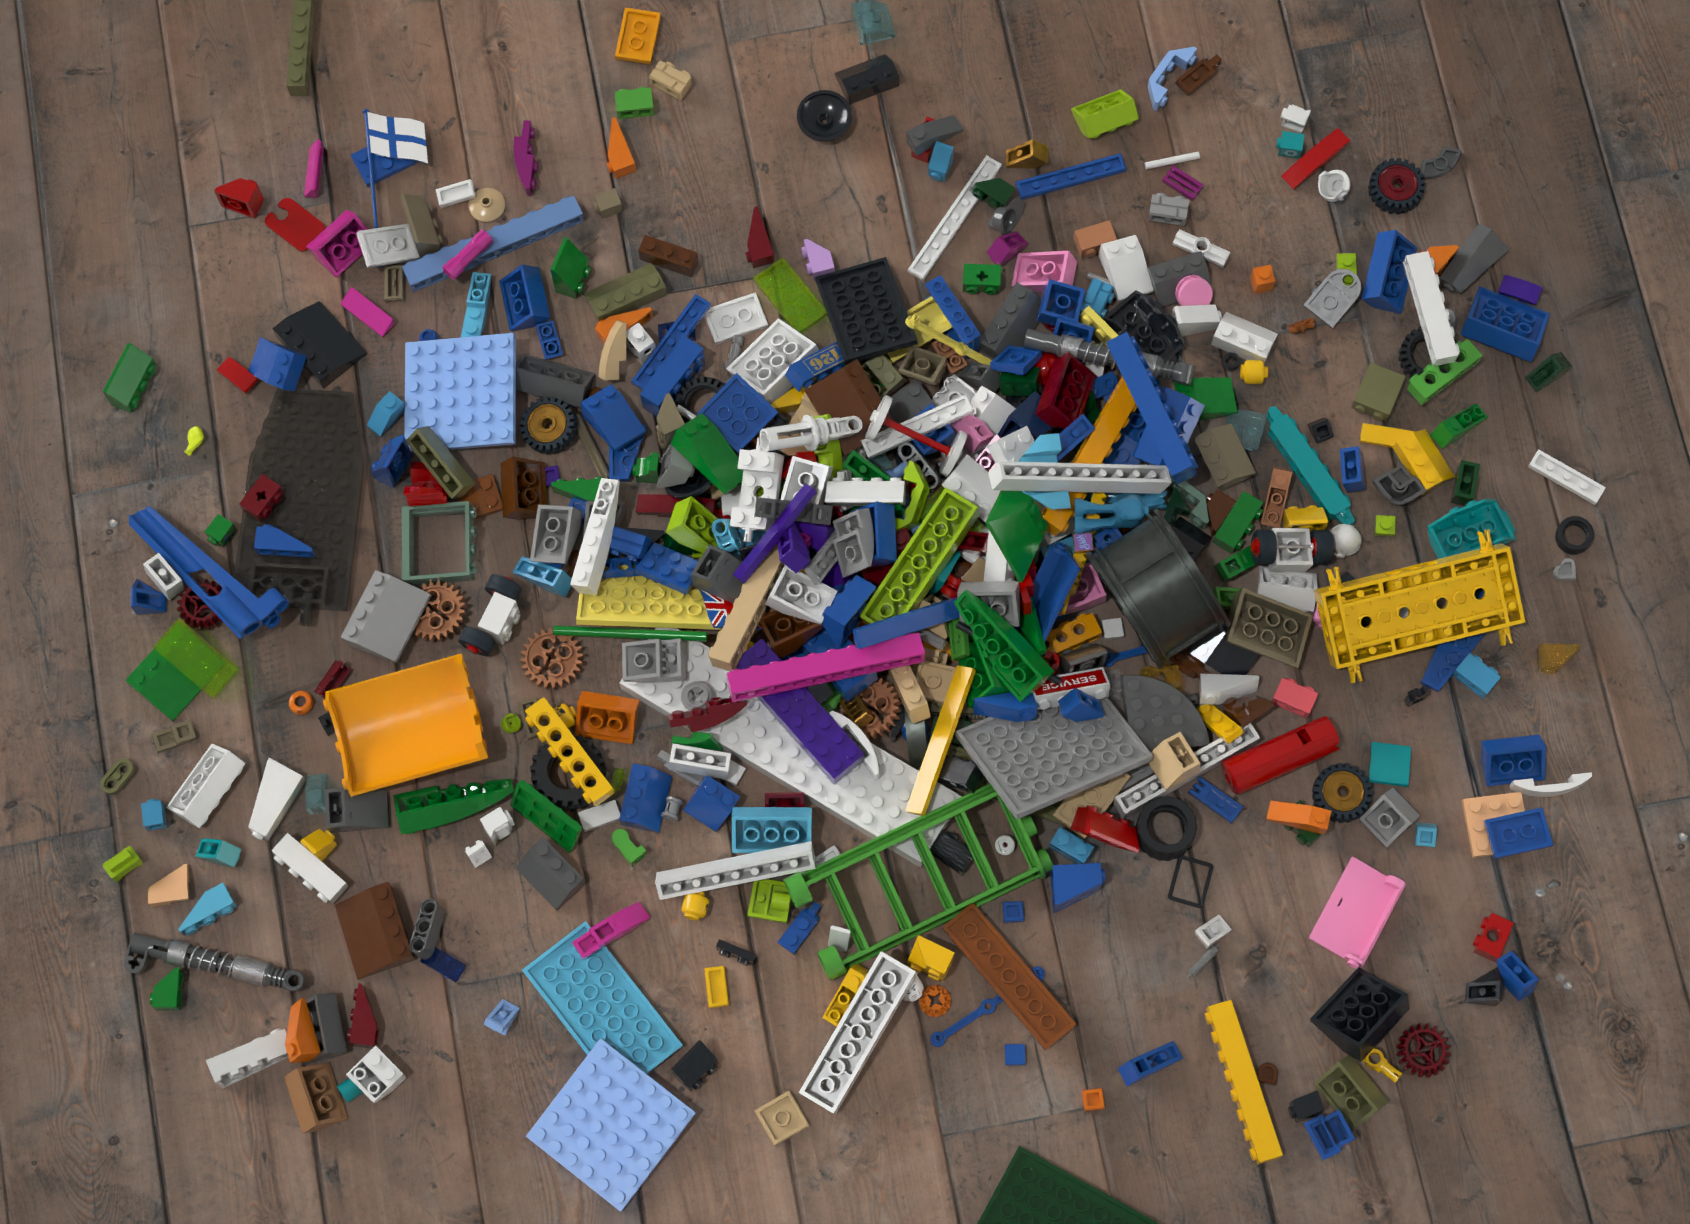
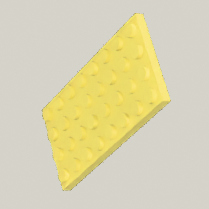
M621 565L618 568L621 570H625L628 568V566ZM607 566L604 567V571L609 569ZM643 576L601 578L597 595L579 593L576 625L722 630V628H714L707 616L703 597L699 589L693 586L685 595Z

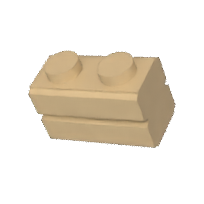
M660 60L649 75V82L656 88L682 101L692 86V77L687 71L676 69L672 63L668 61L665 63Z

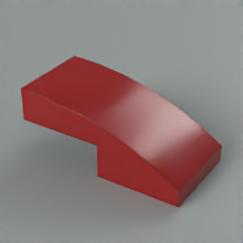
M228 357L216 369L220 375L245 394L259 381L231 357Z

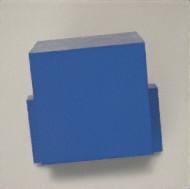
M1340 1109L1325 1117L1321 1114L1303 1124L1322 1161L1340 1153V1148L1355 1140Z

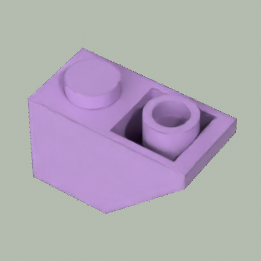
M805 239L804 247H801L803 258L808 260L806 264L808 275L811 274L813 280H815L817 276L835 272L830 251Z

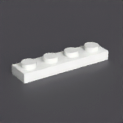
M1539 449L1528 466L1530 469L1596 505L1606 488Z

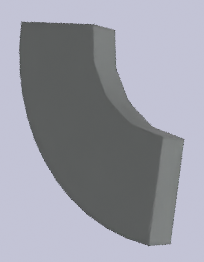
M1443 146L1441 153L1437 157L1430 160H1422L1420 173L1424 175L1423 180L1439 178L1450 172L1458 162L1462 150Z

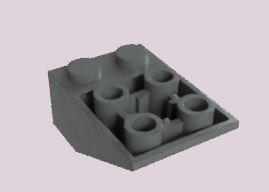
M709 544L691 573L692 586L734 604L735 599L741 593L743 582L737 579L733 573L742 562L727 551Z
M344 788L324 789L326 828L330 833L389 828L387 789H376L350 797L348 790H344Z

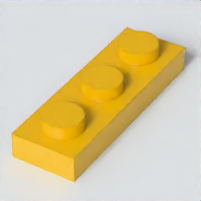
M1203 704L1196 709L1201 715L1205 726L1227 744L1243 734L1242 728L1214 705Z

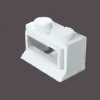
M501 807L480 819L495 847L497 840H501L511 834L512 826L515 825L508 811L503 812Z

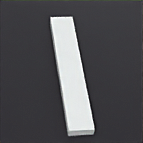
M967 394L900 424L925 435L973 414L974 410ZM888 428L877 433L873 441L863 439L861 442L867 457L871 459L898 447L903 442H909L914 439L892 428Z

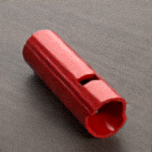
M1322 716L1223 760L1221 763L1222 773L1231 791L1239 795L1340 750L1336 746L1340 742L1339 736L1329 718Z

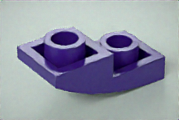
M1504 275L1498 292L1501 295L1517 298L1520 302L1537 305L1543 288L1531 282Z

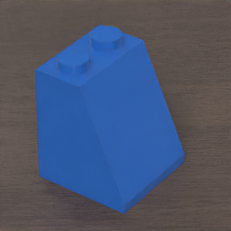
M1101 863L1052 866L1050 875L1053 913H1057L1099 892L1101 885H1104L1105 869H1101Z

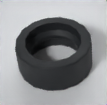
M1571 516L1564 519L1555 532V540L1558 547L1568 554L1577 555L1583 553L1589 548L1594 539L1592 525L1588 520L1580 516ZM1570 525L1580 527L1586 535L1584 543L1581 545L1568 543L1563 535L1566 527Z

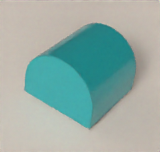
M350 1078L337 1085V1088L348 1103L363 1094V1091Z

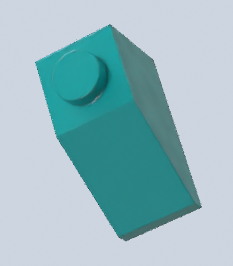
M202 838L195 857L221 866L235 867L240 858L241 848L223 840Z

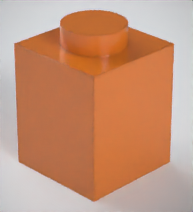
M1271 265L1252 269L1250 279L1254 294L1272 291L1276 281Z

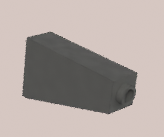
M1478 224L1439 277L1444 283L1443 287L1450 292L1454 290L1462 293L1506 253L1508 248L1492 229Z

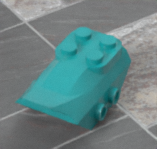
M1483 499L1478 502L1477 500H1472L1465 507L1460 508L1457 506L1449 510L1448 514L1428 525V536L1437 558L1440 559L1480 549L1478 531L1483 532L1484 535V530L1489 529L1492 545L1516 540L1514 536L1516 530L1507 512L1500 509L1496 499Z

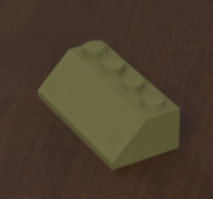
M651 263L583 293L597 322L602 319L605 320L609 316L634 311L667 296L666 286L659 272Z

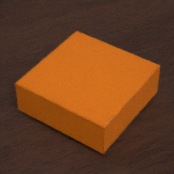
M1102 1088L1082 1090L1084 1112L1105 1109Z

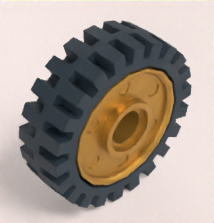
M547 396L544 399H536V403L531 402V406L525 408L526 413H522V420H520V432L523 439L532 449L541 454L550 455L551 453L557 454L559 450L561 452L564 451V447H569L571 445L570 441L575 440L574 434H577L578 431L576 429L578 422L573 410L563 400L556 397L549 398ZM552 422V426L549 429H545L546 425Z
M1337 763L1336 765H1330L1328 768L1326 767L1318 775L1313 785L1312 800H1314L1315 807L1331 810L1330 821L1349 823L1352 820L1358 819L1367 810L1372 799V786L1368 782L1369 778L1364 776V772L1362 770L1359 771L1358 767H1352L1348 763H1345V765ZM1337 790H1344L1347 796L1341 797Z

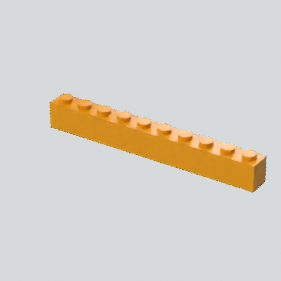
M1123 376L1093 425L1095 429L1086 437L1072 463L1104 464L1102 462L1104 457L1107 458L1112 452L1113 448H1111L1113 442L1116 443L1121 436V428H1125L1130 420L1128 418L1129 414H1132L1137 408ZM1068 492L1071 508L1051 510L1045 507L1042 516L1047 521L1048 528L1046 531L1053 536L1058 535L1060 532L1064 533L1069 526L1067 521L1075 515V498L1084 500L1087 495L1086 492Z

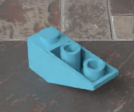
M222 882L204 892L178 929L183 936L192 935L198 931L197 928L203 925L208 926L214 923L217 917L229 915L234 911L233 909L237 906L227 886Z

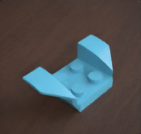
M1059 433L1040 435L1018 462L1058 463L1057 454L1062 450ZM1022 491L1051 510L1071 508L1068 491Z

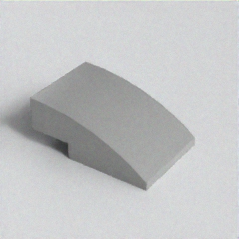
M869 508L856 510L834 520L833 524L837 539L833 540V545L843 578L870 567L874 552V533Z
M652 639L622 643L623 681L646 683L686 680L685 642L681 639L663 641Z

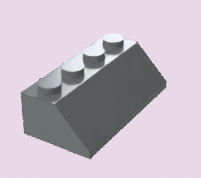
M1016 282L981 337L980 352L994 359L1008 345L1024 347L1027 330H1035L1039 324V321L1036 320L1041 299L1034 291Z
M523 354L516 363L517 392L530 393L538 398L556 397L571 407H581L580 402L587 399V394L595 377V373Z

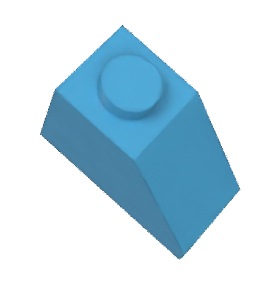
M936 141L928 166V176L931 179L945 182L953 164V146Z
M389 391L376 405L367 426L382 437L405 413L404 402Z

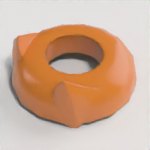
M303 690L293 693L289 699V707L296 715L309 713L314 705L312 695ZM299 697H304L306 703L301 707L296 706V700Z

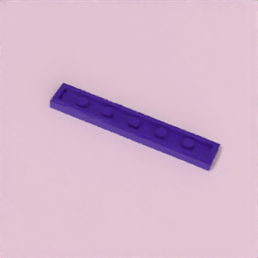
M806 483L801 487L733 573L737 579L743 583L749 579L817 493L815 489Z

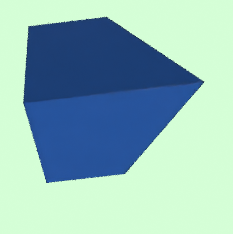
M136 579L131 587V608L137 615L165 613L166 596L141 580Z

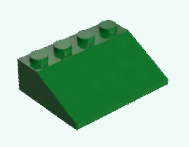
M177 622L125 681L133 690L174 722L225 665V662Z

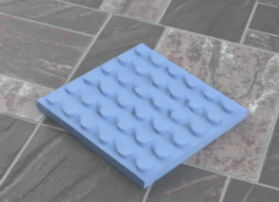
M514 333L405 343V439L407 440L417 428L430 426L448 450L516 444V335ZM409 446V449H410L411 453H415V452L412 450V448Z
M600 1038L526 1137L622 1212L695 1116L696 1112Z

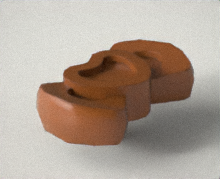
M1308 318L1294 322V324H1289L1288 331L1290 333H1297L1301 330V333H1305V329L1316 326L1315 319Z

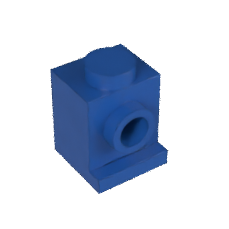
M1117 527L1106 528L1093 537L1092 545L1100 551L1122 537V534ZM1108 536L1110 541H1105L1104 538Z

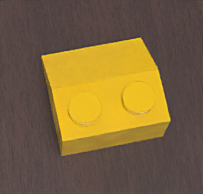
M1315 505L1307 506L1306 508L1288 507L1284 509L1282 515L1283 528H1309L1311 532L1313 530H1325L1328 524L1323 507L1317 508Z

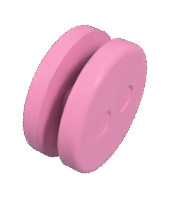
M1198 275L1184 277L1178 283L1175 290L1176 299L1181 306L1209 305L1212 300L1213 292L1210 284Z

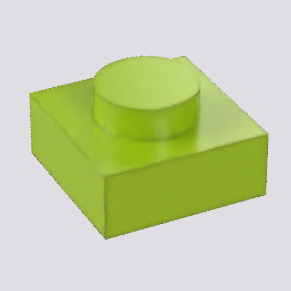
M1376 515L1375 536L1394 537L1395 516Z

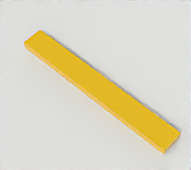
M956 666L905 810L910 814L925 816L976 672L973 668Z

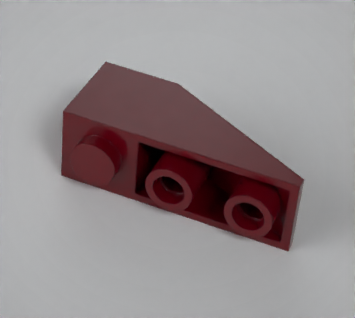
M358 983V989H355L353 994V1000L356 1002L355 1009L352 1008L350 1013V1020L353 1022L352 1028L348 1029L347 1040L354 1047L374 1048L377 1046L379 1027L365 987Z

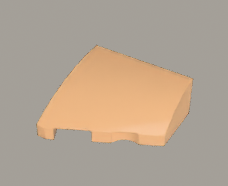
M188 864L182 865L149 887L148 904L151 907L171 905L172 902L190 900Z

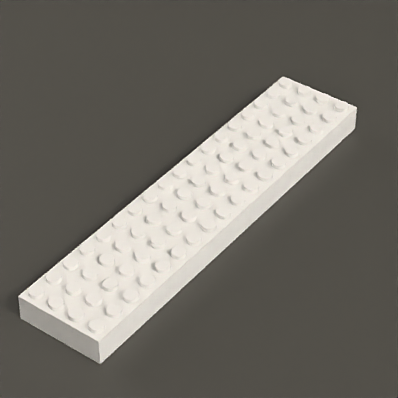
M655 628V630L681 631L677 628ZM684 641L686 680L643 683L624 682L622 678L620 687L621 690L636 699H640L643 703L667 716L677 710L690 711L684 707L681 701V693L683 688L691 682L699 681L708 685L712 691V698H729L727 673L730 671L712 666L708 657L710 647L699 641ZM692 693V702L698 700L702 703L700 698L702 693H699L698 695ZM757 697L746 699L747 706L730 719L716 726L695 731L711 734L720 743L725 752L731 753L735 758L789 790L804 792L806 800L871 839L920 817V815L910 814L905 811L919 774L918 770L871 743L878 762L879 778L875 780L865 767L864 761H862L834 785ZM845 730L844 732L864 753V759L867 758L868 756L865 754V752L862 750V748L859 746V744L856 742V740L853 738L848 730ZM937 782L926 814L962 796ZM951 818L922 831L929 849H931L942 834ZM911 837L888 847V849L921 868L923 865Z

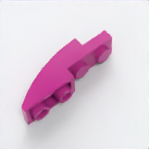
M637 902L594 925L587 933L574 940L572 944L584 960L615 939L618 940L649 920L650 916L641 903Z

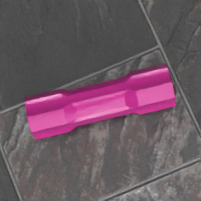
M481 229L471 239L470 243L442 267L445 274L455 280L474 258L493 243L491 236Z

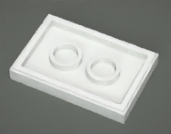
M409 224L361 230L356 233L367 268L412 260L416 261L420 258Z
M756 292L710 307L705 314V319L715 345L732 340L735 335L744 336L768 328V323Z

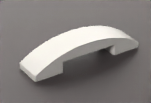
M831 711L829 715L843 731L848 730L868 756L864 759V765L875 780L878 779L877 758L866 735L850 719L835 711Z
M1592 772L1572 774L1568 779V783L1534 786L1533 778L1514 780L1510 784V789L1529 796H1558L1584 785L1592 777Z

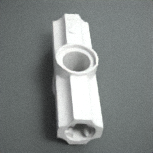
M1180 229L1172 244L1191 254L1201 251L1205 260L1222 268L1225 266L1230 255L1229 251L1211 244L1207 238H1198ZM1197 247H1204L1205 250H1199Z

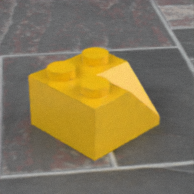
M918 935L907 964L910 965L909 968L918 973L921 971L927 973V977L936 982L939 980L944 981L953 963L955 952Z

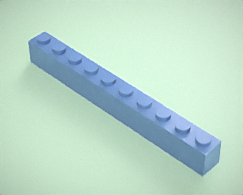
M575 196L564 197L557 203L547 204L540 210L530 211L523 217L513 218L506 224L496 225L491 230L486 231L491 236L493 243L465 267L464 271L584 222L583 213ZM472 238L462 239L455 245L445 246L438 252L426 254L421 259L409 261L402 266L412 292L449 278L442 267L470 243Z

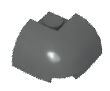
M1400 464L1390 472L1388 470L1372 482L1386 501L1399 506L1410 503L1427 491L1416 476L1412 477L1403 464Z

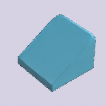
M1417 822L1415 845L1435 847L1437 836L1436 824Z

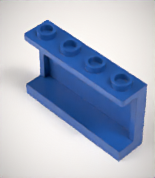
M940 275L927 282L925 287L931 294L927 298L933 297L953 327L944 332L945 335L948 334L953 340L963 342L964 345L979 353L981 334L942 276ZM967 355L963 356L965 360L970 358Z

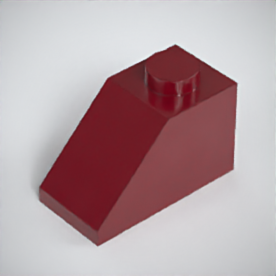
M969 531L957 550L986 557L989 533Z

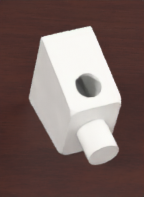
M639 323L626 331V346L643 366L655 350V343Z

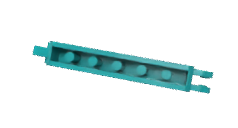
M1270 406L1266 414L1270 424L1268 430L1270 439L1316 505L1323 507L1327 519L1330 521L1336 519L1340 524L1352 525L1355 519L1350 511L1351 501L1339 489L1338 481L1332 479L1328 467L1320 462L1318 453L1309 446L1305 434L1299 432L1295 420L1290 418L1288 414L1283 415L1277 407Z

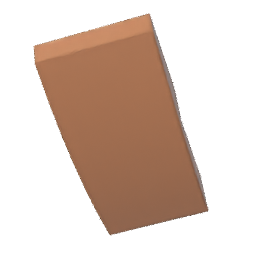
M938 340L931 343L936 354L947 357L946 369L950 374L968 365L964 357L957 354L952 347Z

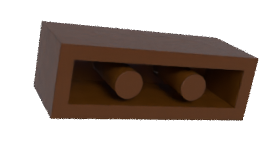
M647 235L644 236L638 250L641 261L689 277L693 276L698 264L697 252Z

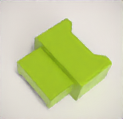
M128 846L103 864V868L110 878L118 882L133 869L143 865V861L131 846Z

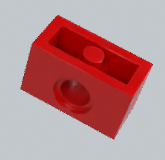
M1491 913L1488 918L1484 917L1480 925L1482 932L1480 935H1476L1472 944L1475 946L1473 953L1496 962L1500 958L1514 923L1494 913ZM1487 933H1493L1496 936V941L1489 940Z

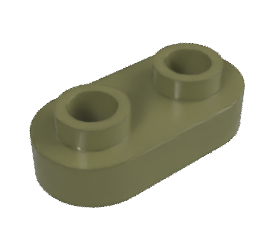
M127 759L116 761L101 779V789L108 795L118 793L134 774L133 764ZM127 767V772L122 773V769ZM110 783H115L113 788H109Z

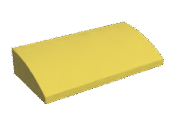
M932 296L907 310L908 316H913L914 313L919 314L920 318L918 320L921 323L942 334L953 328ZM913 329L918 344L914 345L915 347L919 348L934 339L918 329ZM911 346L889 352L887 355L894 363L906 356Z

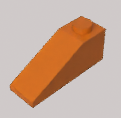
M613 117L608 148L609 162L606 165L609 173L614 174L615 179L636 172V166L617 119Z
M648 307L609 316L605 320L602 319L596 324V336L605 344L616 320L625 322L627 331L637 323L643 326L652 319L653 310Z
M1270 801L1266 820L1324 835L1328 829L1332 811L1311 805Z
M301 998L290 1009L285 1040L286 1052L290 1063L310 1062L321 1054L305 998Z

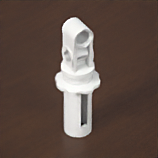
M804 415L801 423L761 429L760 444L765 452L805 446L807 450L815 451L818 444H827L828 441L856 434L862 429V421L857 416L838 417L827 420L821 417L814 420L812 416ZM848 423L853 426V430L849 428ZM801 433V436L778 439V436Z

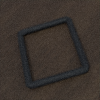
M1181 855L1177 860L1168 898L1172 901L1202 908L1213 872V865ZM1182 859L1210 867L1200 904L1172 896Z

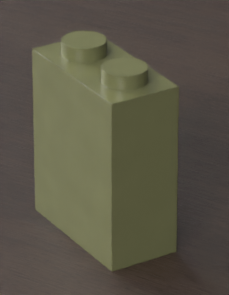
M1370 362L1351 408L1360 414L1366 413L1377 421L1387 422L1406 376Z

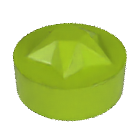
M509 713L501 719V727L506 733L513 734L520 729L521 720L516 714Z

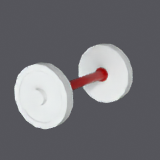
M885 395L877 410L873 411L869 419L871 423L865 438L873 441L882 425L905 434L946 454L940 468V474L947 477L955 463L962 456L967 433L960 430L950 447L945 446L887 418L893 398Z

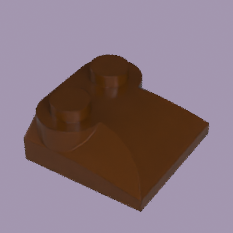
M1247 694L1240 698H1228L1224 702L1222 709L1227 717L1244 728L1272 708L1274 704L1257 695Z

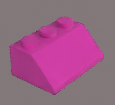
M346 210L306 247L315 259L337 278L363 254L356 233L368 229L354 212Z

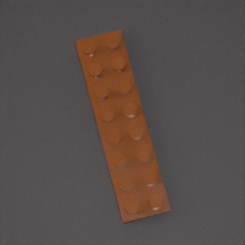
M971 903L942 927L943 931L1045 1051L1077 1025L974 903Z

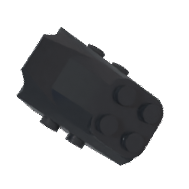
M1135 290L1103 317L1118 335L1127 332L1129 337L1134 336L1141 350L1140 352L1161 356L1165 362L1167 360L1170 361L1169 363L1173 361L1175 365L1176 362H1182V350L1186 343L1175 320L1170 314H1166L1162 310V305L1158 301H1154L1150 296Z

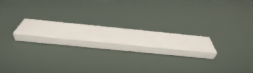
M986 155L908 268V273L922 281L925 280L980 200L969 191L970 187L976 182L994 179L1002 167L1001 163Z

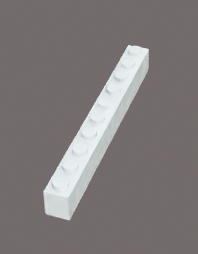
M998 461L988 472L992 490L1161 494L1172 483L1168 468L1164 465Z

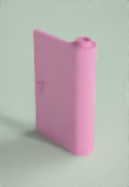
M1352 856L1308 938L1348 961L1347 964L1352 968H1362L1400 898L1406 883L1395 876H1386Z

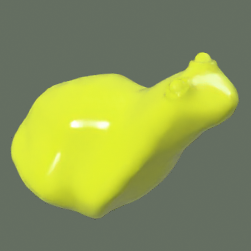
M194 426L188 431L187 440L189 445L184 451L188 456H191L193 451L204 440L202 429L198 426Z

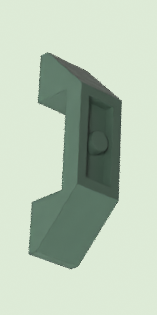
M1170 474L1172 481L1169 485L1170 489L1174 493H1180L1184 496L1189 504L1196 505L1189 519L1194 526L1205 530L1209 522L1205 495L1186 481L1177 485Z

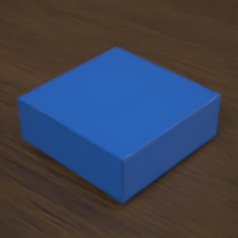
M1023 901L1002 903L1004 923L1024 922Z
M1005 1044V1066H1025V1044Z

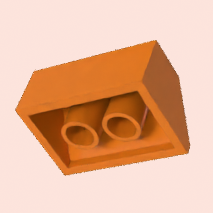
M582 691L577 702L575 736L581 735L587 738L633 744L640 699Z

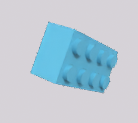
M732 807V853H755L812 841V808Z

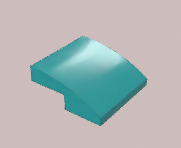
M955 551L927 595L934 594L941 589L960 557V553Z
M1371 742L1368 782L1408 787L1411 746Z

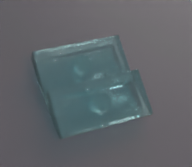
M1237 409L1238 414L1228 415L1225 425H1233L1245 449L1257 452L1268 415Z

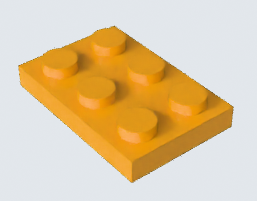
M625 8L615 59L651 65L661 13Z

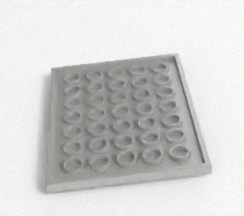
M1108 697L1098 699L1105 713V716L1102 718L1074 722L1064 718L1060 713V706L1045 710H1037L1036 719L1030 721L1014 722L988 717L957 730L955 735L1016 820L1151 762L1153 759V755Z

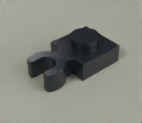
M1424 685L1420 689L1415 688L1407 693L1408 695L1404 700L1407 707L1426 699L1428 691Z

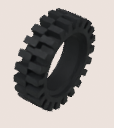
M1421 326L1407 334L1399 350L1400 355L1398 359L1401 361L1400 367L1404 368L1403 373L1405 375H1410L1409 379L1417 373L1420 375L1424 372L1423 368L1419 367L1412 357L1413 347L1419 342L1425 341ZM1439 369L1442 373H1447L1445 369ZM1425 379L1428 384H1433L1430 379Z
M710 377L694 378L693 381H688L685 387H681L680 390L682 392L677 394L679 399L675 401V405H681L690 411L691 399L698 391L710 389L717 393L725 383ZM681 415L685 424L690 421Z

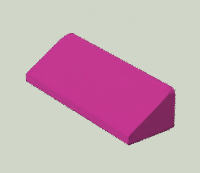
M319 139L309 148L304 197L317 198L319 193L324 151L322 142Z
M353 287L348 290L341 302L345 309L381 337H384L395 325L393 318Z

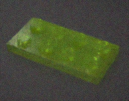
M783 257L753 277L755 284L787 324L799 333L804 332L827 316L824 307Z
M180 618L170 626L152 647L211 698L220 691L238 670L235 665Z

